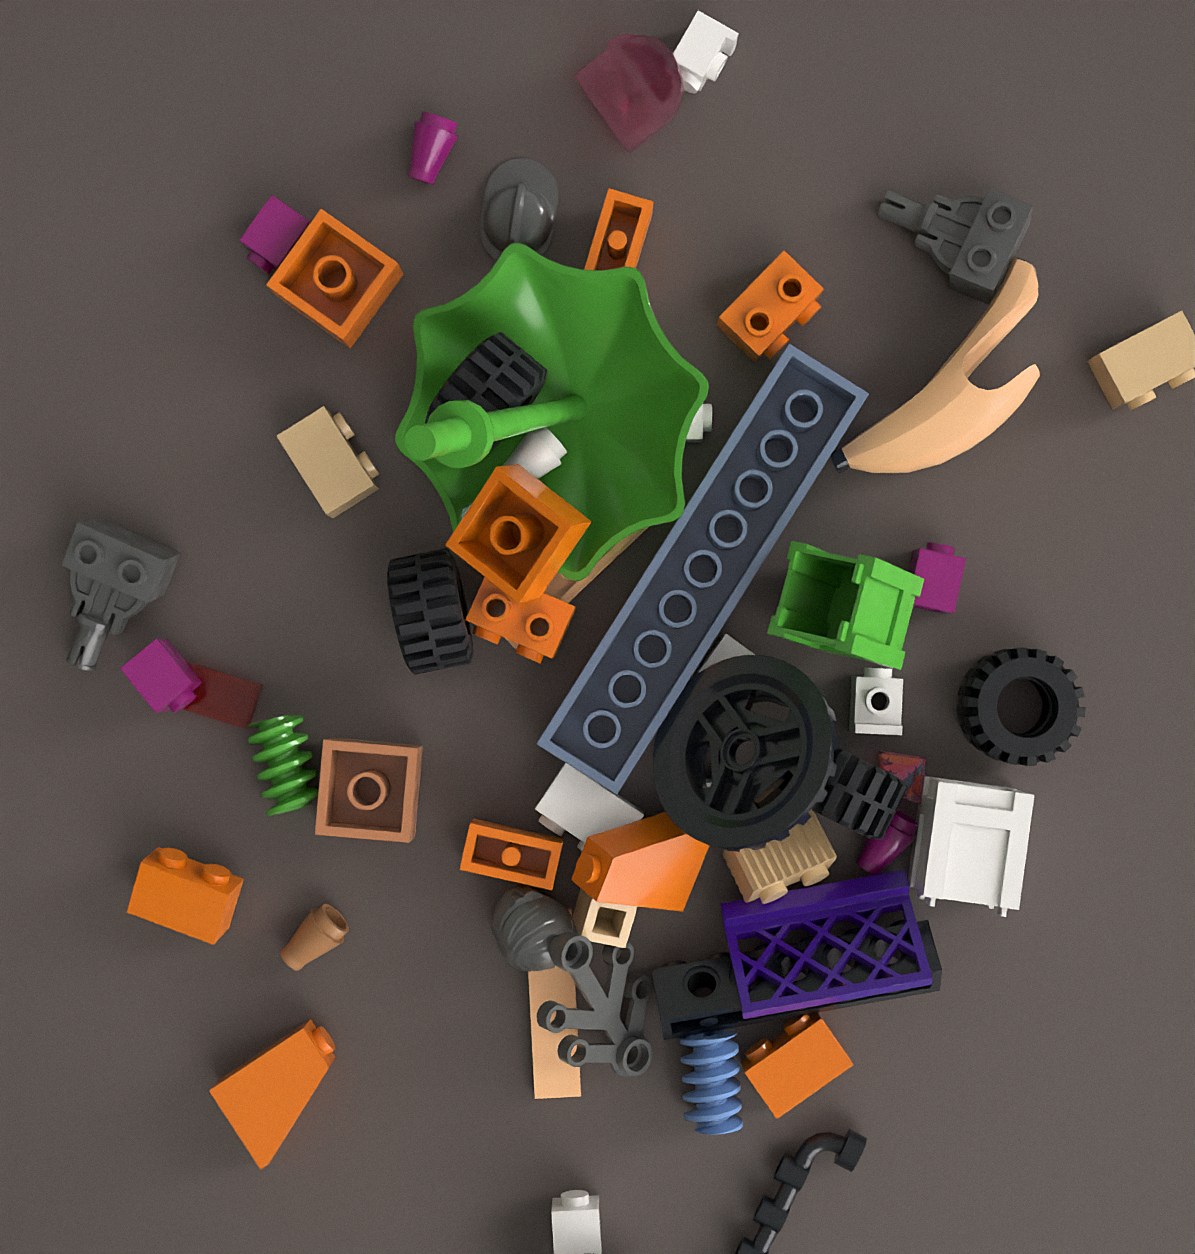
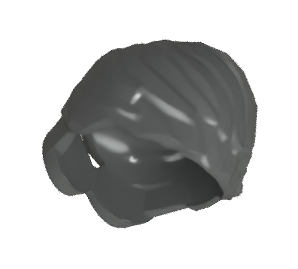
M522 884L511 887L498 900L491 930L496 938L499 951L510 966L529 972L555 968L549 955L550 943L554 937L563 932H573V916L556 899L536 888Z

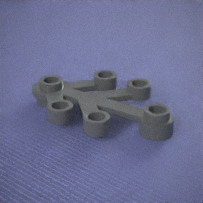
M571 931L557 935L549 946L551 960L557 968L570 973L590 1009L567 1008L562 1004L549 1000L544 1002L538 1009L537 1022L539 1026L552 1033H559L564 1029L604 1030L611 1043H588L586 1040L572 1034L565 1036L558 1045L559 1059L573 1067H580L584 1063H609L612 1071L622 1077L641 1075L650 1066L653 1056L652 1047L647 1038L642 1034L647 1003L653 994L654 984L650 977L639 972H631L627 975L628 966L634 958L632 944L627 942L626 948H621V953L617 959L616 953L621 947L604 945L602 957L604 962L609 965L604 992L589 967L593 956V947L589 939ZM640 982V988H639V990L636 992V987H637L638 983ZM623 994L626 998L630 999L625 1026L619 1018ZM556 1011V1017L550 1023L551 1015ZM577 1045L575 1054L571 1056L572 1049Z

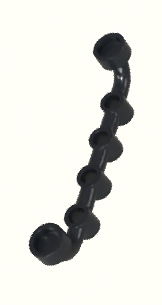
M851 1129L847 1131L845 1136L832 1132L816 1133L803 1142L794 1157L785 1153L773 1179L781 1182V1185L774 1199L767 1195L762 1197L753 1216V1221L760 1224V1227L753 1241L745 1236L742 1238L735 1254H769L777 1234L781 1231L797 1193L801 1190L808 1177L815 1157L822 1151L836 1153L834 1164L852 1172L864 1151L867 1138Z

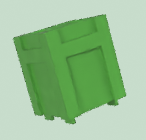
M791 541L786 558L790 561L776 615L771 616L767 634L835 655L839 654L901 670L906 653L902 651L915 597H920L924 578L876 557L858 554L856 559L831 554L806 543Z

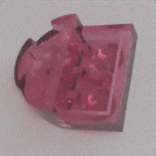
M628 33L617 36L606 44L609 48L575 74L574 77L624 148L631 153L674 118L683 98V77L677 59L663 42L653 36L632 35Z

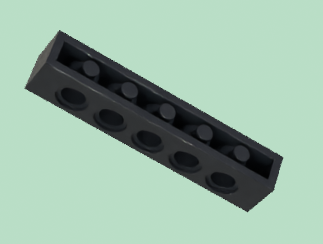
M896 921L883 929L897 936L905 925V921ZM918 921L917 924L933 977L932 985L743 1019L730 953L728 952L715 953L706 960L689 963L681 960L670 961L662 965L661 968L651 969L664 1040L940 991L942 967L929 921ZM861 928L851 929L845 932L844 935L835 937L850 945ZM868 933L857 950L878 961L876 958L884 955L890 944ZM907 935L904 941L911 945L909 935ZM815 936L803 938L798 943L790 944V946L804 953ZM822 941L811 959L832 971L830 967L836 964L844 953ZM764 944L756 947L751 952L742 954L757 962L769 945ZM776 950L764 967L785 979L784 975L792 970L797 961ZM897 950L893 955L898 961L886 966L900 975L919 972L916 960L900 950ZM851 958L847 963L851 969L847 972H841L840 976L855 984L865 982L873 970ZM743 966L744 974L746 977L747 974L750 972V969ZM804 967L801 972L806 976L801 980L794 981L793 985L805 992L817 991L826 979ZM758 975L755 980L760 984L753 989H748L750 1002L771 999L779 987ZM833 984L830 988L838 987V986L835 985V984ZM701 987H707L714 991L711 995L703 998L692 994Z

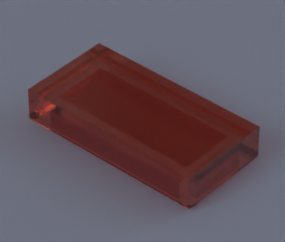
M186 661L203 683L193 690L196 698L184 707L183 710L248 729L249 727L245 725L251 724L263 684Z

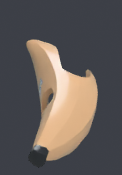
M1012 257L1005 276L985 313L923 390L856 436L845 446L832 452L831 460L839 474L850 468L870 473H910L942 464L977 445L1013 414L1025 400L1040 376L1036 364L1029 366L1010 382L998 389L985 390L978 388L969 382L968 377L1036 303L1039 286L1033 265L1021 258Z

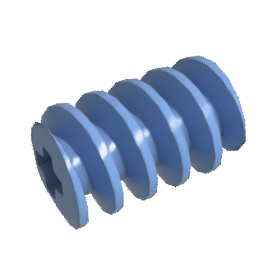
M718 1030L679 1038L681 1045L693 1048L692 1053L680 1057L681 1063L694 1066L693 1072L681 1076L682 1082L695 1085V1090L682 1094L683 1101L696 1104V1109L683 1113L684 1120L696 1122L697 1128L694 1130L700 1134H725L738 1131L743 1127L742 1118L736 1115L742 1109L741 1099L734 1096L741 1090V1084L738 1079L732 1077L740 1071L739 1062L731 1058L739 1052L738 1043L730 1040V1038L737 1034L735 1031Z

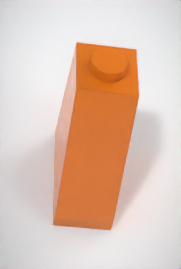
M666 812L587 837L571 880L596 902L683 912L709 845L687 835L671 820Z
M311 1019L220 1078L209 1090L260 1170L270 1163L336 1058L332 1052L336 1048L331 1036L324 1027L319 1026L316 1028Z

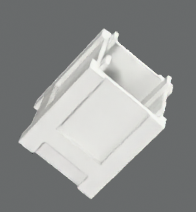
M922 775L916 822L919 826L914 832L916 839L912 845L908 874L909 886L917 889V897L919 899L927 897L926 904L935 907L936 898L984 904L990 909L998 906L997 914L1006 917L1007 908L1019 910L1034 795L1009 787Z

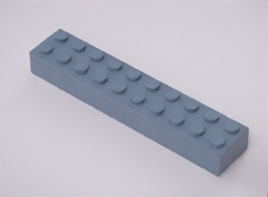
M790 343L788 344L687 504L684 513L675 523L540 737L537 745L616 795L618 794L868 397V392Z

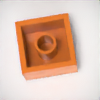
M320 209L266 286L280 300L351 349L404 274L395 260L323 209Z
M519 464L498 466L494 469L447 541L446 546L520 604L542 596L592 521Z

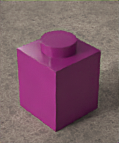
M271 195L239 240L249 251L246 259L269 275L273 268L275 270L278 269L311 222Z
M927 542L926 549L919 548L912 551L908 572L924 578L920 597H915L913 607L942 614L955 613L966 558L954 556V547Z
M156 638L120 668L155 713L167 712L170 709L173 713L179 712L196 698L193 690L203 683L168 639Z

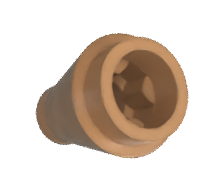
M323 904L320 908H312L288 944L280 950L282 959L293 970H301L309 962L344 942V935L349 931L348 923L342 914L329 904Z

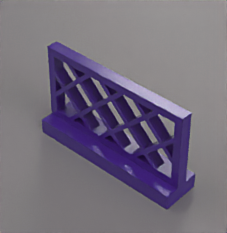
M905 870L791 890L784 896L766 904H763L760 898L748 903L744 899L720 903L723 929L729 948L743 1019L932 985L933 977L910 900L909 883ZM902 910L905 925L897 936L875 924L882 914ZM848 920L861 928L850 945L829 933L836 922ZM803 929L815 936L804 953L783 942L791 930ZM868 933L890 944L879 962L857 950ZM907 935H909L911 945L904 941ZM757 937L769 946L758 961L755 962L740 953L737 940ZM822 941L844 953L832 971L811 959ZM776 950L797 961L785 979L764 967ZM900 950L916 960L919 972L900 975L886 966L896 951ZM851 958L873 970L865 982L853 984L840 976V973ZM743 966L750 969V972L747 974L746 977L744 974ZM804 967L826 979L817 991L805 992L793 985V982ZM758 975L779 987L771 999L750 1002L748 988ZM833 984H835V985L838 986V987L830 988Z

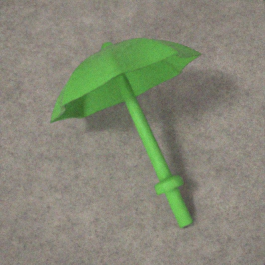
M513 243L503 251L491 271L476 286L446 304L423 309L416 314L413 322L417 351L415 385L408 410L396 431L395 443L400 452L415 463L434 485L449 514L453 532L494 469L506 462L527 432L544 427L560 441L567 453L560 459L561 465L538 478V480L592 521L558 571L567 579L581 581L586 578L601 557L630 534L648 526L672 522L681 517L685 507L682 485V459L686 438L693 418L707 397L709 384L703 373L682 358L661 330L650 306L645 280L639 270L632 267H621L603 271L577 269L546 259L524 244ZM503 332L547 369L545 383L534 402L530 405L486 412L481 406L469 400H453L439 405L431 413L428 422L425 424L428 409L447 379L482 341L496 333ZM498 440H502V441L490 452V449H491V447H492L493 442H494V441H498Z

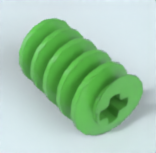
M288 714L245 725L259 729L258 732L247 739L248 744L263 746V750L252 757V761L268 765L265 770L256 775L257 780L272 782V786L262 792L261 797L277 801L276 805L265 812L266 816L312 805L311 801L318 796L319 787L306 785L308 781L317 776V770L302 768V764L311 759L313 753L297 749V746L309 738L308 734L293 732V728L304 721L302 715Z

